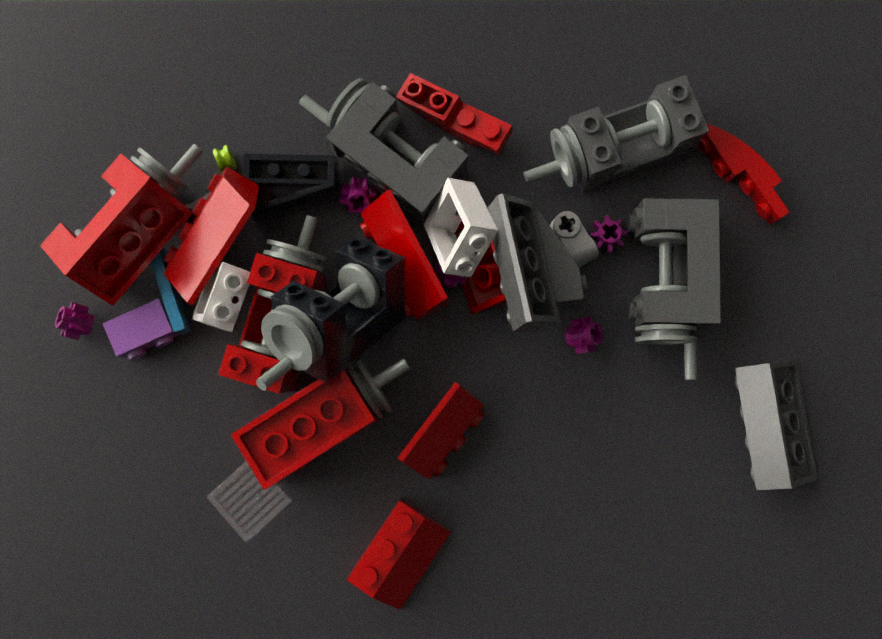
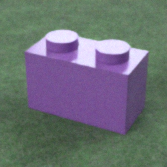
M159 298L103 323L116 357L128 358L129 360L143 357L147 354L145 350L151 347H165L174 342V337L180 335L173 332L164 302Z

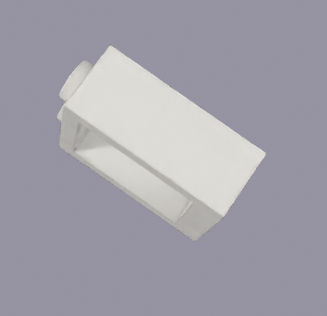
M447 178L424 223L425 230L443 273L466 277L472 276L498 232L475 183ZM462 221L465 227L457 240L455 232Z
M220 262L202 290L191 320L232 332L249 287L247 281L250 272L228 263ZM234 296L238 298V302L236 304L232 303V299Z

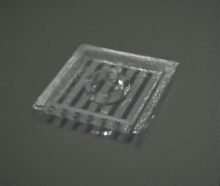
M247 461L207 496V499L245 542L253 538L293 501L280 484L263 490Z

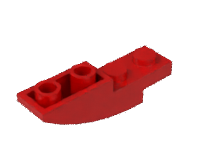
M412 73L409 74L396 95V99L440 129L475 148L479 145L497 155L500 154L513 132L512 125L462 102L460 96Z
M707 124L709 132L698 143L697 147L702 153L708 155L713 163L712 167L715 173L720 178H723L726 183L737 177L740 189L745 195L751 197L756 205L755 208L758 215L763 220H766L769 225L790 213L773 189L782 182L774 169L746 143L720 128Z

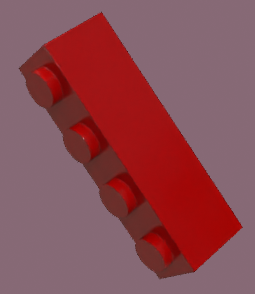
M227 166L221 175L215 173L207 187L211 191L207 199L205 200L202 197L199 199L192 212L196 217L191 224L185 222L177 236L181 241L177 247L171 245L163 259L167 263L164 271L165 277L185 301L191 305L197 300L256 207L259 185Z
M391 189L384 192L361 212L364 222L359 225L367 240L373 237L377 246L405 257V312L408 318L414 315L418 322L447 307L448 296Z

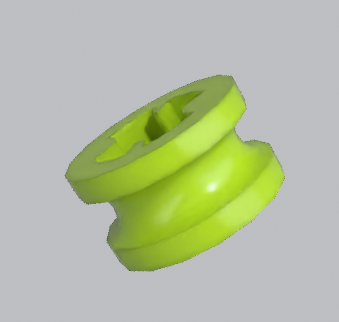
M224 145L222 150L213 149V154L221 173H223L226 166L232 170L237 169L235 159L228 145Z

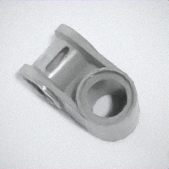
M571 211L560 212L551 222L550 227L580 268L598 258V248L586 232L579 217ZM561 223L563 225L568 223L570 228L561 231L559 226Z

